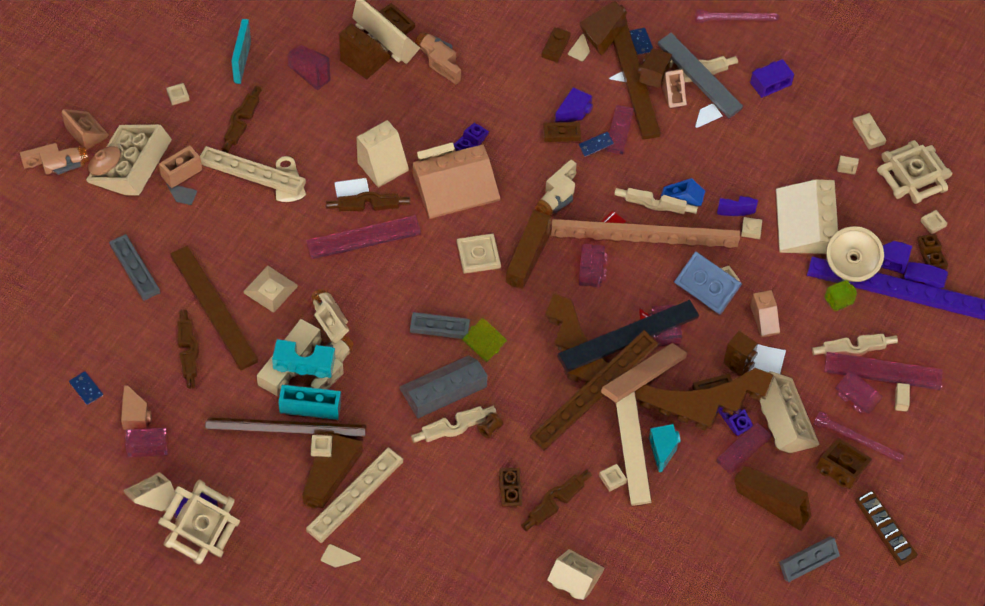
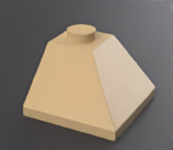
M267 266L244 290V294L274 313L298 285Z
M160 472L123 490L134 503L159 511H167L176 494L170 480Z

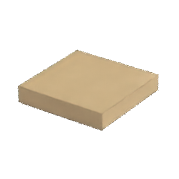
M452 142L417 152L419 160L455 152V147Z
M494 233L457 239V247L464 274L501 268Z

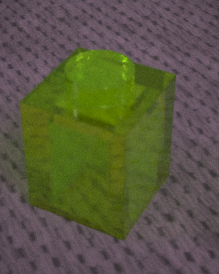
M844 280L827 287L824 298L832 310L836 312L854 304L857 292L848 280Z

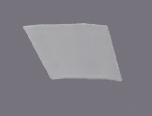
M758 344L756 350L758 354L754 359L755 365L752 369L757 368L766 372L772 371L780 374L786 350Z

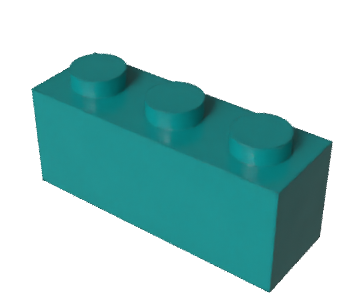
M290 385L281 386L279 396V411L281 414L339 420L341 391Z

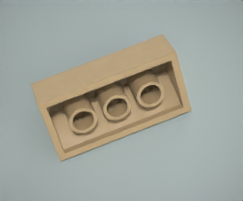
M356 0L352 16L357 22L355 25L362 31L366 29L369 32L367 35L374 40L380 41V45L386 52L390 50L393 53L391 56L397 62L402 60L407 64L420 47L365 0Z
M769 371L768 373L774 374V379L766 400L761 398L760 403L762 406L761 410L768 421V428L775 438L776 447L788 453L817 447L820 444L793 379Z

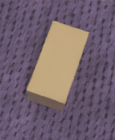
M897 383L895 389V410L908 411L910 384Z

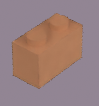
M189 145L159 163L161 177L172 189L202 171L200 156Z

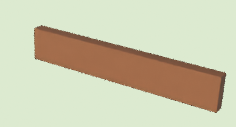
M671 343L603 386L601 393L617 403L684 360L687 352Z

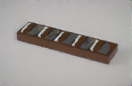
M873 490L856 498V504L899 566L917 558L918 554Z

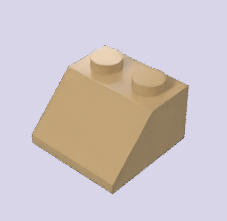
M568 549L556 559L547 581L551 582L557 589L566 590L572 597L584 600L591 593L605 568Z

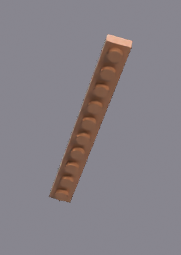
M552 219L551 236L706 245L709 247L725 246L732 248L738 247L740 231Z

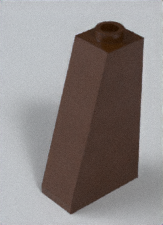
M533 210L506 272V283L512 287L524 288L549 239L551 216Z
M323 433V435L332 436L333 438L331 457H315L303 492L304 504L311 508H324L362 455V441Z
M744 466L741 472L736 474L734 482L738 493L798 530H802L811 518L808 492L747 466Z

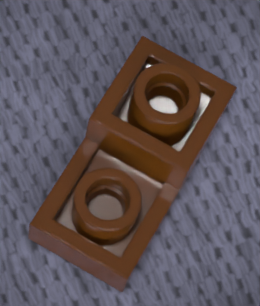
M936 234L918 236L917 241L925 264L943 270L947 269L948 263L941 252L942 245Z
M500 468L502 507L522 506L520 468Z

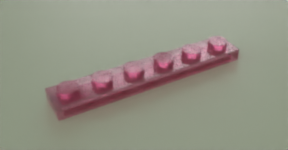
M415 215L306 240V244L312 260L421 235V230Z
M827 352L825 357L824 372L890 383L910 384V386L940 390L942 387L943 370L832 352Z

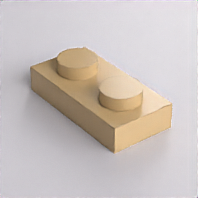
M870 113L853 118L852 123L869 150L885 145L886 139Z

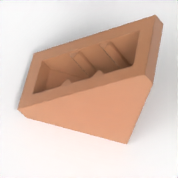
M683 69L664 72L662 89L668 107L687 105Z

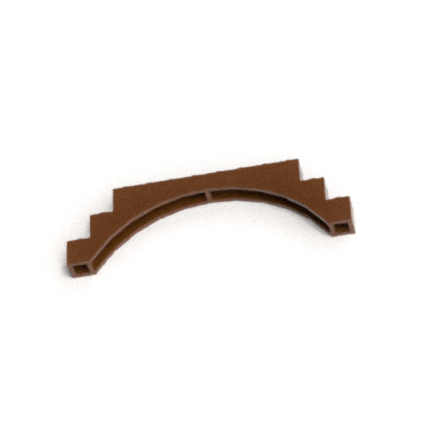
M553 294L545 315L549 319L548 322L557 326L560 323L562 324L554 343L558 350L563 352L587 342L588 339L581 329L572 300ZM601 358L567 373L564 369V373L568 375L567 378L574 382L581 380L587 383L608 363ZM754 368L731 382L710 389L694 391L662 390L643 385L635 391L636 401L640 402V406L651 410V407L658 409V413L669 417L670 414L677 416L678 421L686 424L688 421L693 422L695 427L706 431L707 428L712 430L720 408L723 409L722 412L733 416L734 413L739 415L747 393L750 394L749 397L760 401L761 398L766 400L774 374Z

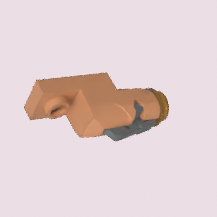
M420 33L416 38L415 44L429 57V67L457 85L461 81V69L455 64L456 52L452 49V45L431 34Z
M56 143L20 152L24 169L43 164L45 174L57 173L59 175L81 167L85 162L89 161L85 147L59 151Z

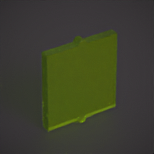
M483 317L475 326L470 327V331L462 339L486 362L495 353L498 354L499 349L507 341Z

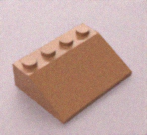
M483 144L413 162V177L429 219L500 201L491 163Z

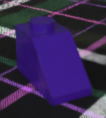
M573 87L557 110L555 123L582 120L586 114H590L593 108V104H591L592 96Z
M897 241L883 245L884 260L881 268L904 274L912 246Z

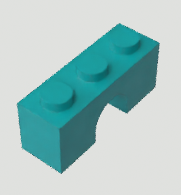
M277 339L272 357L273 369L279 372L288 371L299 375L308 374L319 378H331L336 359L335 348L316 345L312 355L301 357L297 354L296 342Z

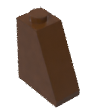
M616 1L611 2L580 22L583 34L600 55L605 53L627 23L625 16L627 11L623 5L619 6Z

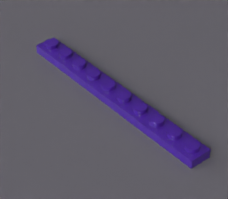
M817 257L811 258L807 276L985 320V299L881 273H876L865 281L851 282L837 276L831 270L827 260Z

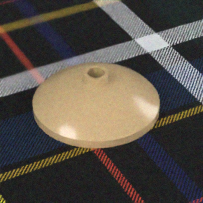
M853 226L841 229L833 235L827 246L826 257L831 270L837 276L847 281L861 282L870 279L879 271L884 260V249L881 241L873 232L862 227ZM855 256L857 260L853 261L850 257Z

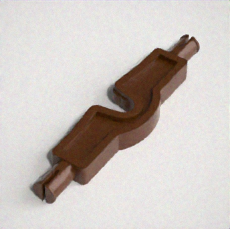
M255 86L251 94L248 93L241 106L232 113L230 118L231 125L224 136L225 144L222 147V151L228 153L232 144L237 145L240 137L245 132L247 124L240 119H252L259 103L258 96L262 91L260 87Z
M362 192L356 196H340L338 201H326V208H338V211L362 212L365 209V203L371 202L375 211L398 209L399 205L410 204V196L398 197V194Z
M181 310L179 311L180 321L177 322L179 347H188L190 349L180 352L179 356L183 377L187 380V388L191 389V385L192 388H195L194 377H197L196 359L199 355V347L196 338L193 336L192 323L188 319V311L184 310L183 316V311Z
M586 469L579 476L573 475L562 486L550 489L545 494L543 502L529 513V519L521 524V527L528 531L534 524L539 526L546 519L557 513L559 507L553 499L558 498L562 502L568 503L584 488V482L592 476L591 472Z

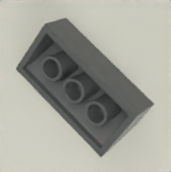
M468 355L400 386V390L418 419L486 388L488 375L480 362Z

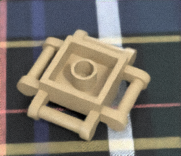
M915 140L891 152H883L882 159L885 164L877 169V172L881 176L883 175L897 199L909 193L914 204L936 193L948 191L947 183L944 180L952 175L951 170L946 168L935 153L936 149L933 145L924 147V145L919 146ZM890 170H893L894 178L890 174ZM934 182L937 184L936 186L924 190L922 192L917 191V189L932 184Z
M202 480L196 482L192 493L177 486L176 494L163 518L161 517L158 521V524L171 530L164 541V546L178 550L192 558L197 564L202 563L208 551L221 558L224 553L222 550L235 526L238 527L240 520L229 514L235 499L230 496L226 497L211 489ZM201 492L223 504L222 509L199 497ZM183 497H185L188 501L183 505L175 520L176 523L173 524L170 521ZM226 522H228V524H227L226 528L224 529V531H223V533H222V535H221L219 541L217 542L216 546L214 547V544H215L217 538L219 537V535H220V533H221V531H222L224 525L226 524ZM178 534L200 546V550L197 552L177 541Z

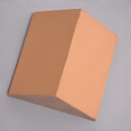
M62 110L65 128L85 151L109 136L89 112Z

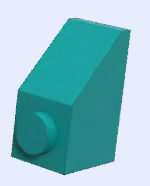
M674 424L650 428L649 441L658 472L664 470L677 451L678 443H680V434L678 431H675Z

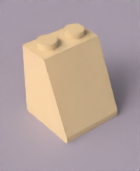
M388 120L357 136L358 164L378 188L409 171L399 134Z

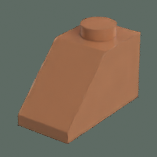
M772 290L753 293L750 307L761 337L780 334L777 304Z
M124 386L121 416L123 430H147L148 423L152 421V412L148 411L147 403L129 386Z

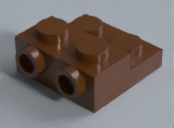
M838 438L823 454L816 468L823 476H830L836 480L839 486L851 489L863 471L869 466L872 458Z

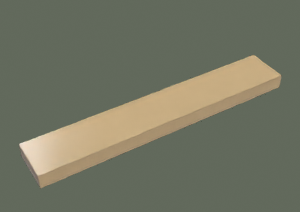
M207 146L200 155L201 165L299 196L306 183V179Z
M634 391L616 403L632 506L652 503Z
M388 447L306 528V531L322 543L403 463V458Z

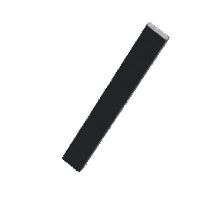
M688 300L560 352L557 357L567 373L624 349L644 330L651 337H654L698 319L699 314L692 302Z

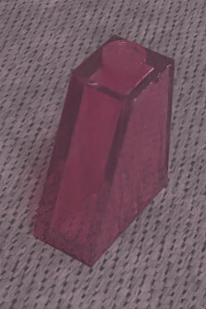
M302 45L292 49L287 55L288 66L316 90H319L331 81L329 57Z

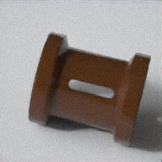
M490 412L488 418L482 424L479 423L477 425V429L485 438H491L492 433L498 427L503 426V421L497 414Z

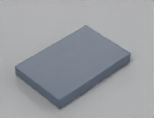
M696 251L674 281L678 286L720 315L742 285L737 279Z

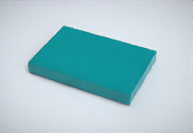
M242 19L231 60L233 79L236 84H241L251 45L249 19Z

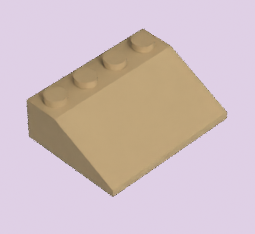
M119 125L106 146L119 148L121 158L118 164L112 170L102 175L90 173L86 181L123 195H139L172 139L161 125Z
M816 179L777 188L779 252L826 254L830 239L838 232L835 180Z

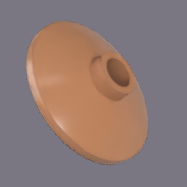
M115 146L99 150L89 162V172L93 175H102L109 172L118 164L121 158V151Z

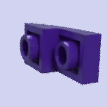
M474 122L464 131L463 137L454 143L455 151L480 145L487 137L489 131Z
M743 196L739 197V202L720 198L717 214L724 216L754 214L758 200Z
M909 262L905 272V280L924 282L925 285L937 288H944L948 272L943 269L915 262Z
M722 408L719 409L722 418L736 436L754 427L745 409L740 410L739 415L734 413L733 416L722 412Z

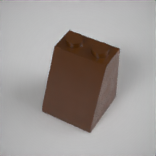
M350 24L339 34L340 61L365 79L372 76L391 59V56L376 40L353 24Z

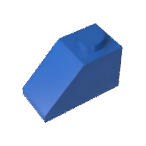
M691 178L663 187L661 197L666 195L685 200L688 205L701 206L705 190Z

